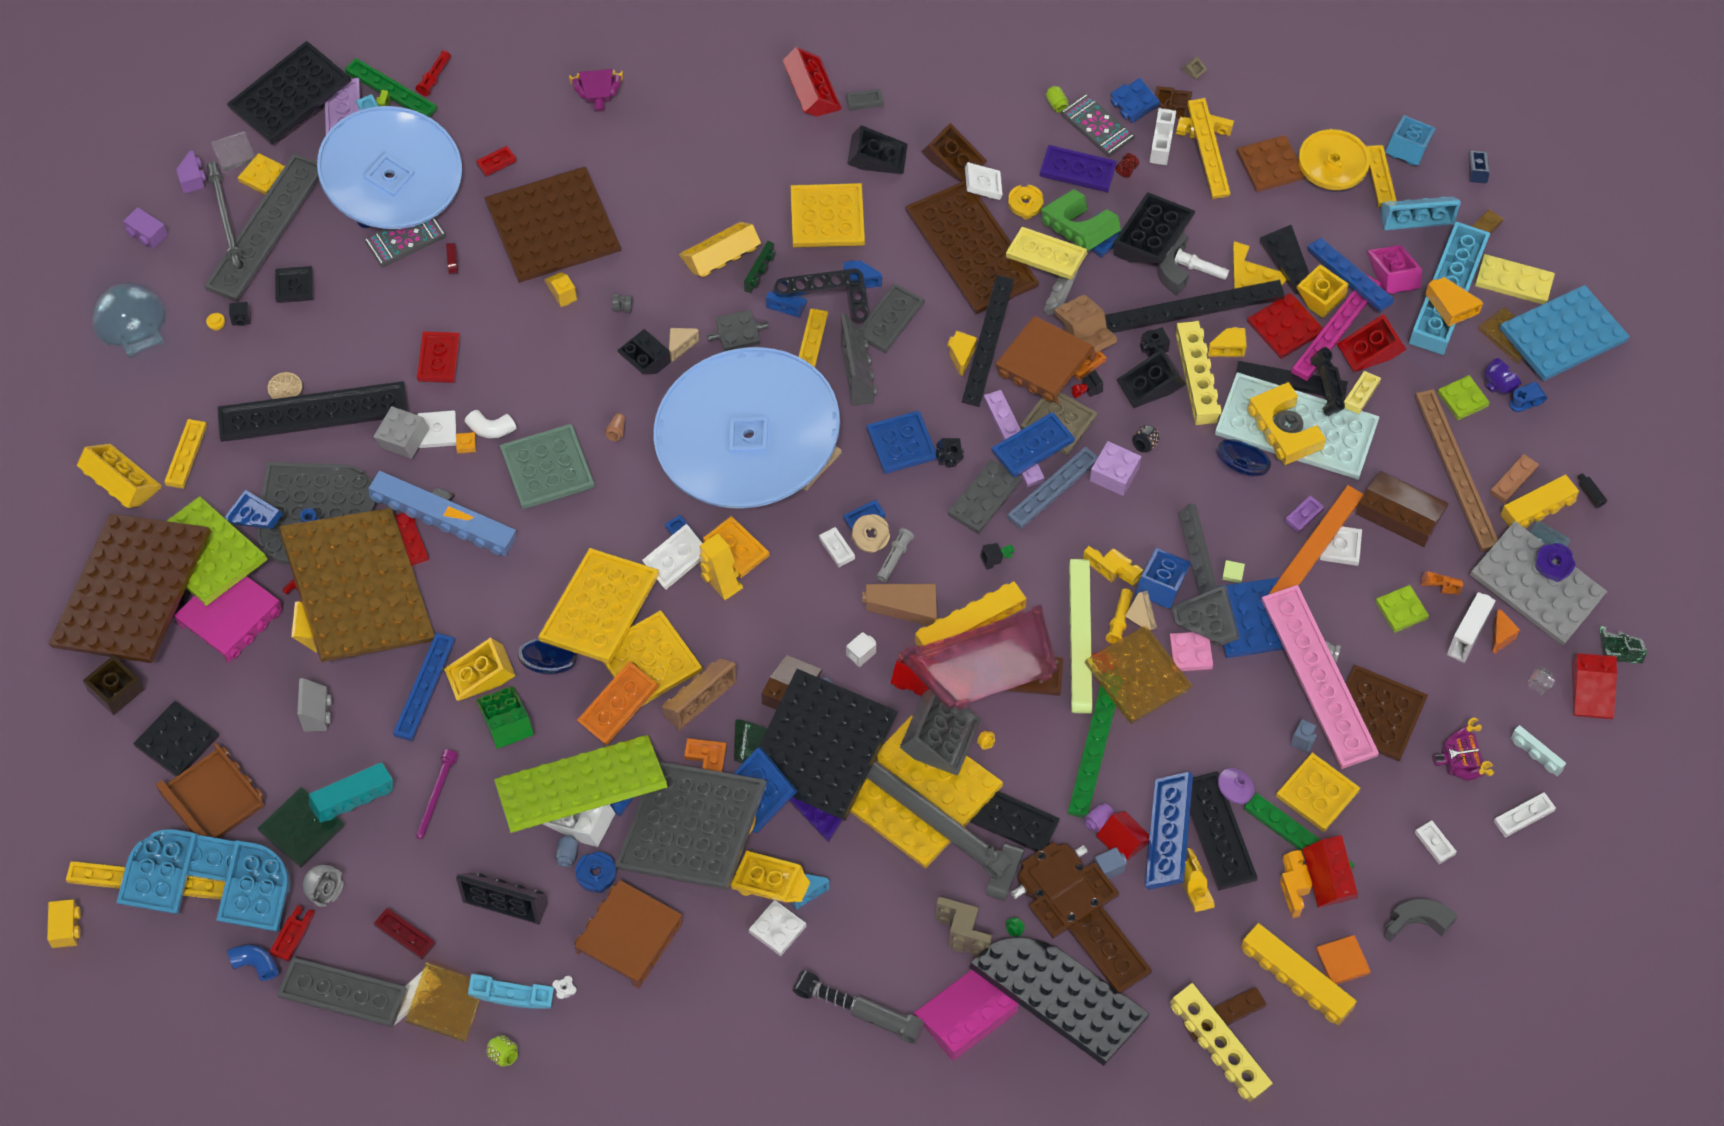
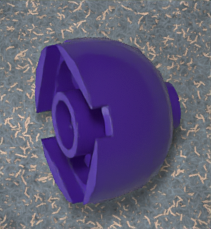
M1499 358L1492 360L1484 373V378L1487 382L1485 386L1492 393L1494 391L1499 394L1511 393L1518 388L1521 381L1515 373H1511L1510 367Z

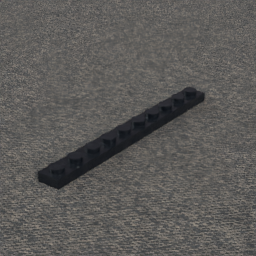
M1275 280L1106 314L1105 320L1107 329L1112 333L1280 300L1284 299L1285 294L1281 281Z

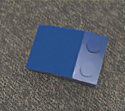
M1156 548L1140 578L1135 595L1148 590L1150 601L1170 609L1191 562Z

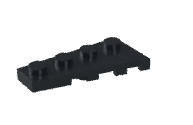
M1291 224L1260 237V243L1295 293L1298 294L1297 285L1309 275V271Z

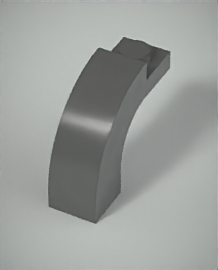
M1185 233L1181 234L1163 263H1157V273L1161 283L1176 296L1187 286L1189 273L1181 269L1174 260L1179 248L1183 251L1187 247L1189 236Z
M1410 900L1399 905L1391 915L1392 920L1385 926L1387 931L1384 938L1391 942L1404 927L1413 923L1425 924L1442 937L1455 923L1458 915L1449 907L1434 900Z

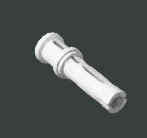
M1180 248L1175 257L1176 264L1179 263L1187 266L1189 270H1193V268L1224 281L1229 273V269L1201 260L1196 254H1188Z

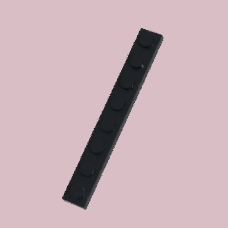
M996 275L962 403L980 407L1014 279Z

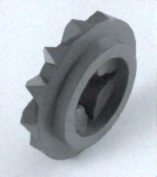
M1281 411L1274 418L1275 425L1284 432L1298 433L1303 429V419L1294 411ZM1286 421H1287L1289 424H1292V425H1291V428L1288 427L1287 425H1285V422H1286Z

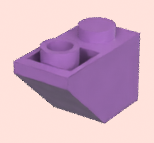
M193 150L188 152L176 169L183 193L205 188L203 181L206 180L203 170L199 171L198 168L202 167L199 156L195 157Z

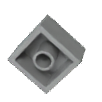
M391 406L373 437L381 449L412 459L430 428L423 417Z

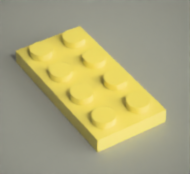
M1021 227L1006 252L1007 258L1072 280L1087 255L1086 248L1025 227Z
M1484 254L1475 286L1545 304L1548 301L1555 273Z

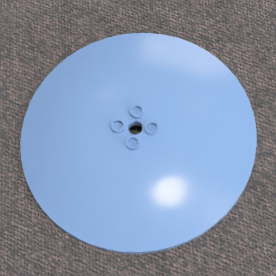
M738 348L704 359L683 373L674 382L662 399L656 414L654 445L658 460L666 475L679 489L689 496L718 507H759L791 496L809 484L822 471L837 444L840 430V413L830 384L807 361L788 352L771 348ZM747 433L754 434L751 438L744 437Z

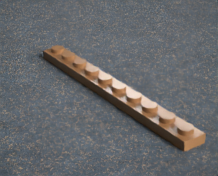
M1434 389L1416 393V401L1480 552L1489 551L1498 541V538Z

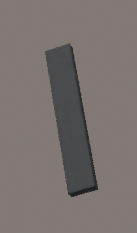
M1238 361L1236 374L1238 372L1276 385H1283L1289 382L1296 391L1326 396L1321 376L1312 375L1306 381L1291 373V370ZM1341 380L1344 395L1346 396L1348 381Z

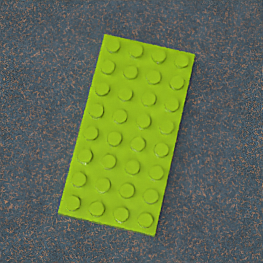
M648 735L494 779L510 833L667 788L664 774Z

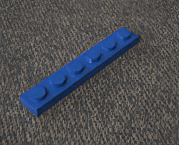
M1319 238L1307 246L1309 253L1335 275L1347 282L1349 287L1379 312L1393 304L1394 298L1323 238Z
M439 633L435 634L394 729V737L413 742L454 646L455 638Z

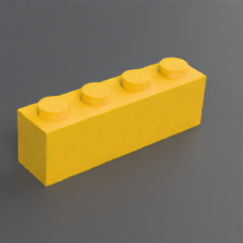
M1565 474L1504 505L1500 516L1509 527L1516 521L1526 529L1531 523L1535 521L1540 522L1547 515L1557 513L1562 507L1573 505L1576 502L1579 490Z

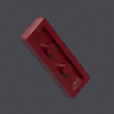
M388 908L374 922L376 928L422 960L435 945L434 940Z

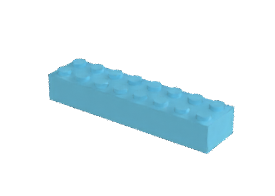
M1455 222L1433 280L1445 277L1468 292L1490 233ZM1427 296L1412 331L1409 344L1444 355L1456 324L1448 327Z

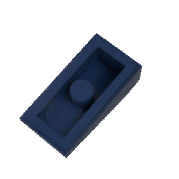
M1469 151L1470 182L1487 183L1490 174L1487 152Z

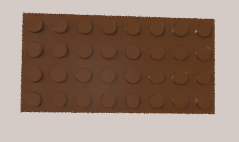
M966 180L906 206L905 211L975 314L987 310L996 275L1014 279L1009 299L1039 286V281L1027 264L1006 257V252L1012 242L980 196L967 191Z

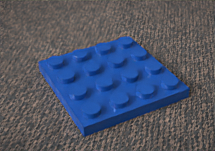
M1280 577L1224 585L1228 590L1240 639L1222 645L1226 658L1285 650L1261 601L1262 597L1269 595V592Z

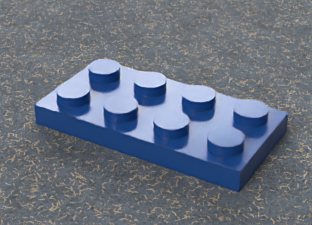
M1051 412L992 447V453L1012 477L1015 478L1073 443L1075 437L1057 416Z

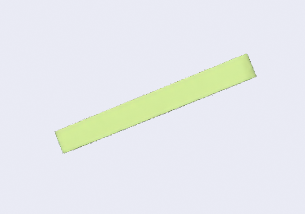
M1070 559L1071 713L1091 714L1089 559Z

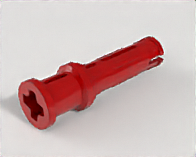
M441 51L429 72L423 74L421 82L415 86L416 91L420 95L428 96L430 94V89L436 85L437 77L451 58L449 52Z

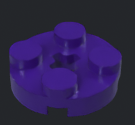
M1546 544L1536 555L1535 568L1544 577L1560 582L1567 578L1575 568V561L1572 557L1573 553L1563 544ZM1556 558L1558 560L1557 563L1560 565L1553 564L1551 560Z

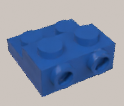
M1140 77L1128 86L1123 84L1110 93L1112 105L1115 108L1118 107L1121 110L1122 117L1125 120L1128 119L1131 124L1160 105L1158 98Z

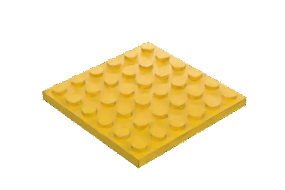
M911 715L882 745L877 755L878 762L965 827L995 793L1002 788L1003 782L967 755L958 775L914 760L899 748L913 716ZM865 780L850 813L926 869L950 844V841L870 780Z

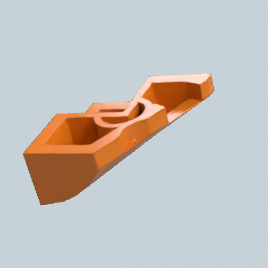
M1425 571L1421 577V586L1440 587V594L1460 595L1463 588V580Z

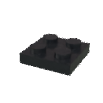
M312 266L275 269V299L277 303L313 300Z

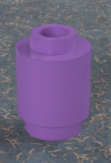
M1107 803L1099 804L1085 816V825L1090 831L1098 832L1111 815L1115 813Z

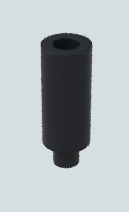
M1584 473L1577 477L1580 481L1579 486L1596 508H1600L1607 503L1608 500L1591 477H1586Z

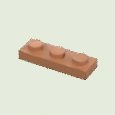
M1523 454L1491 489L1490 494L1506 504L1537 470L1539 464Z

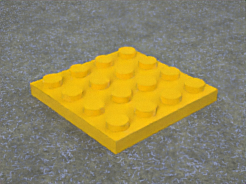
M862 183L791 185L793 248L865 245Z
M661 610L630 627L610 664L603 662L610 674L615 678L630 661L659 685L643 705L703 671L700 663Z

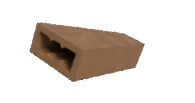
M866 584V592H862V603H866V611L926 626L932 625L937 620L936 584Z

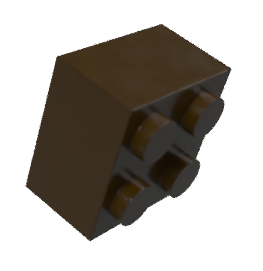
M114 655L83 680L88 692L112 715L116 714L144 690L139 678Z

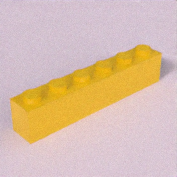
M1015 581L1010 584H1004L997 591L985 594L978 601H971L966 607L954 610L949 616L937 619L928 627L920 628L915 633V643L925 658L930 659L1025 609L1027 598Z
M1258 923L1243 939L1241 948L1245 955L1257 960L1264 970L1272 972L1279 982L1287 984L1295 995L1302 996L1313 1009L1322 1012L1329 1022L1339 1026L1354 1009L1357 1001L1261 924Z

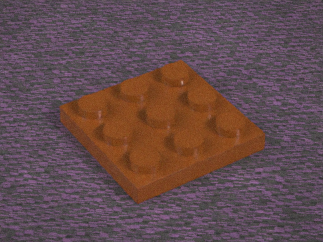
M1286 135L1237 148L1236 153L1256 192L1306 178L1300 169L1298 158Z

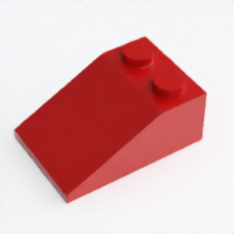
M1384 314L1337 343L1354 372L1389 361L1407 350Z
M1576 654L1572 663L1573 716L1602 719L1614 718L1617 683L1616 656Z

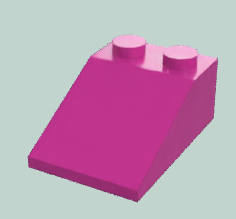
M1402 245L1367 250L1376 277L1382 283V289L1387 293L1395 294L1400 291H1413L1414 289L1421 288L1422 268Z

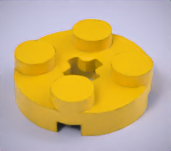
M1027 185V187L1016 186L1009 193L1008 208L1017 216L1023 219H1030L1043 208V194L1037 187ZM1029 199V203H1024L1022 201Z

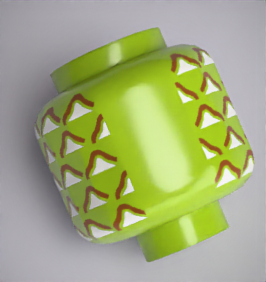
M499 1035L488 1042L486 1053L487 1057L498 1066L505 1067L516 1061L518 1048L509 1038Z

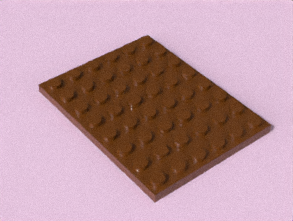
M110 513L48 644L52 648L108 657L114 655L120 659L152 663L211 534L209 527Z

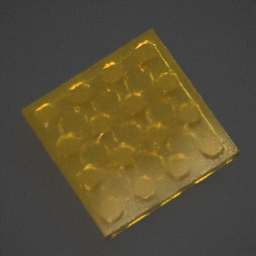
M1147 626L1124 637L1089 657L1084 662L1130 724L1162 707L1193 687Z

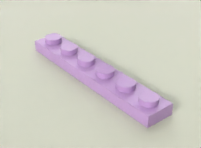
M1001 390L984 395V401L1003 440L1021 431ZM1038 464L1020 474L1027 488L1043 483L1045 480Z

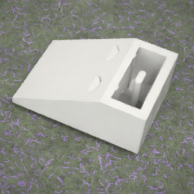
M609 804L543 823V825L564 835L572 836L578 842L598 847L616 813Z

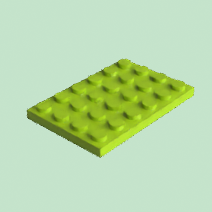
M200 496L167 520L168 522L209 527L211 530V534L186 587L205 606L209 605L268 560L261 550Z

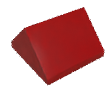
M1126 811L1112 814L1096 834V837L1109 850L1117 847L1119 853H1123L1126 861H1128L1149 844L1150 835Z

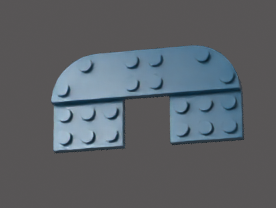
M166 829L151 833L143 841L140 840L131 851L126 863L117 904L178 915L187 878L192 876L225 882L216 919L218 922L274 932L279 931L287 893H290V876L285 863L269 848L255 843L238 840L230 841L201 836L191 832Z

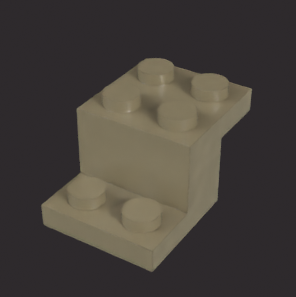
M939 896L935 920L944 925L952 924L948 947L952 948L955 952L970 953L974 957H977L985 948H989L992 935L975 931L979 908Z

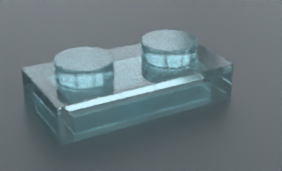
M1537 521L1530 531L1531 534L1548 545L1560 543L1567 547L1571 541L1568 537L1540 521Z

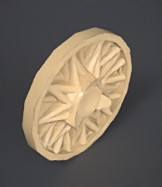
M289 372L275 375L267 386L268 394L272 399L299 396L303 389L300 378L294 373Z

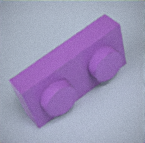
M1309 496L1285 518V523L1297 533H1300L1324 511V506L1312 496Z

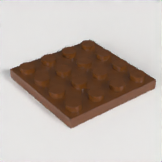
M1354 665L1346 686L1379 754L1400 762L1428 694Z

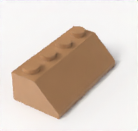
M721 658L716 662L710 663L702 674L696 675L688 686H683L676 696L664 702L662 706L663 716L680 731L737 682L736 664Z

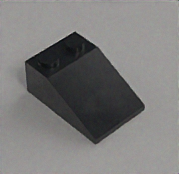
M861 125L851 136L847 164L866 171L903 174L908 144Z
M1160 349L1116 379L1133 408L1171 395L1186 385L1173 361L1163 349Z

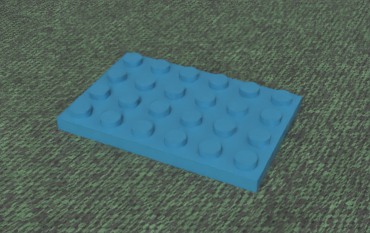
M1585 285L1508 320L1499 327L1501 332L1543 381L1625 343L1630 338L1628 333Z

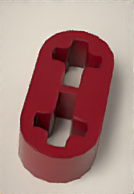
M446 243L448 273L456 274L458 273L456 243Z

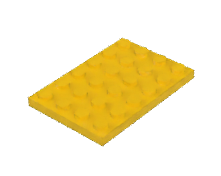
M589 548L538 636L539 641L610 664L657 580L659 570Z

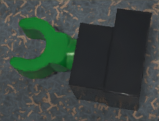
M998 543L983 545L980 557L987 570L993 568L994 565L1001 564L1002 558L1013 557L1012 552H1015L1012 545H1007L1000 549Z

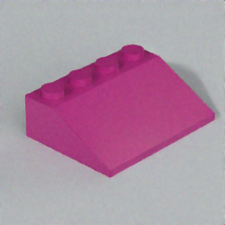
M971 970L914 1012V1016L924 1022V1028L949 1058L954 1061L1018 1012L1019 1004Z

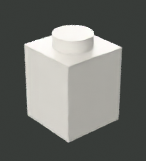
M864 632L846 646V656L858 667H861L876 654V641Z

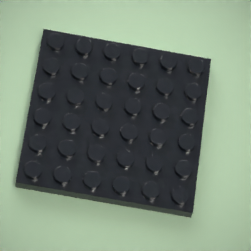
M796 669L758 747L767 753L798 791L792 798L846 821L898 712L812 674Z

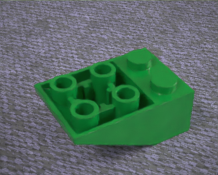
M513 686L476 699L496 749L534 735L529 717Z

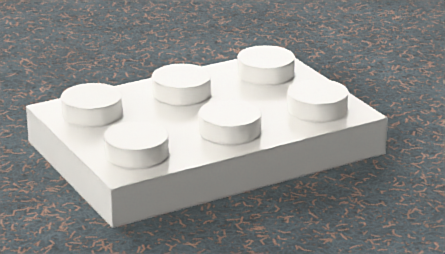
M686 524L642 561L646 566L659 570L657 580L667 590L701 562L699 546L703 543Z

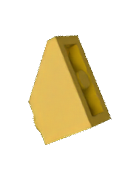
M560 272L544 279L560 307L577 300L575 286L567 274Z
M1226 328L1209 343L1208 357H1244L1247 347L1245 328Z
M956 331L954 337H950L947 347L950 348L949 356L959 375L963 376L976 350L977 337Z

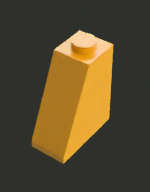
M1445 277L1432 280L1428 284L1425 293L1448 327L1480 314L1483 302Z

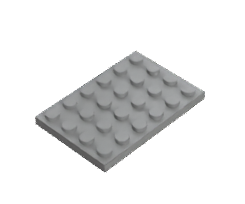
M1514 521L1471 571L1470 575L1563 646L1608 591L1576 567L1567 578L1560 582L1544 577L1536 570L1535 559L1539 550L1546 544ZM1556 558L1551 560L1553 564L1560 565L1557 563L1558 560Z

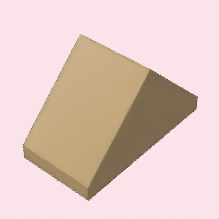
M670 328L669 350L672 362L700 341L697 329Z
M1148 590L1137 594L1125 615L1147 631L1157 628Z

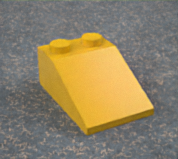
M489 638L444 668L457 701L499 687L516 676L503 644L492 638Z

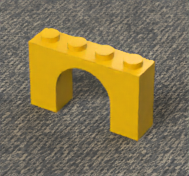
M1289 382L1251 397L1247 407L1249 415L1254 417L1258 429L1263 431L1267 443L1270 446L1272 445L1276 457L1284 465L1323 450L1326 442L1325 436L1317 425L1298 433L1284 432L1275 425L1273 417L1281 411L1295 407L1298 395Z

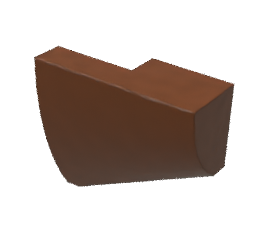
M1157 86L1155 96L1160 101L1159 107L1176 111L1175 117L1177 119H1180V117L1188 118L1189 109L1187 103L1192 99V91Z

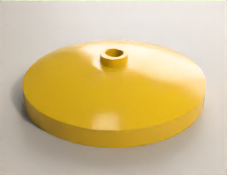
M1327 129L1310 135L1303 142L1298 162L1304 176L1313 184L1329 190H1344L1356 186L1365 178L1370 166V154L1365 144L1353 134L1342 130Z

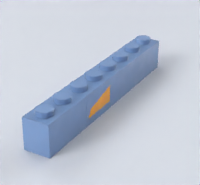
M380 470L368 488L369 496L374 502L386 504L389 508L402 511L411 518H418L427 525H434L445 533L450 532L461 540L473 542L477 547L489 549L495 555L506 557L516 540L515 529Z

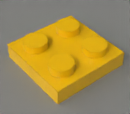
M258 153L238 176V181L266 195L285 166Z

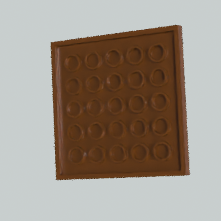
M586 166L484 197L518 283L621 251L619 241Z

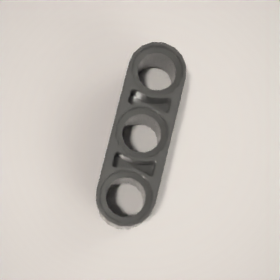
M1008 843L1004 844L1002 852L1010 858L1012 865L999 879L991 877L986 895L1004 902L1006 901L1025 849Z

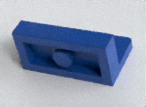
M773 291L772 293L768 292L766 296V308L798 318L801 317L807 304V299L799 296L781 298L777 297Z

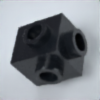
M1163 327L1148 330L1142 334L1140 347L1148 358L1160 349H1163L1165 352L1169 351L1170 340Z
M942 438L936 444L935 455L939 465L951 468L957 466L963 460L964 450L961 448L960 438Z

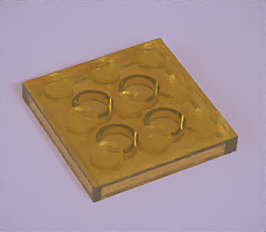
M425 963L405 1022L465 1042L479 1002L478 998L468 995L471 978Z

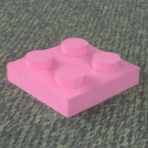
M1194 632L1171 633L1169 635L1174 672L1213 669L1209 639Z

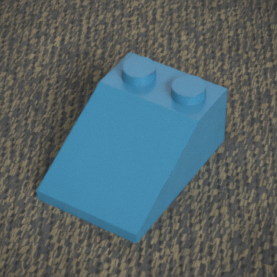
M1403 115L1391 137L1386 153L1393 158H1400L1408 164L1418 166L1436 128Z

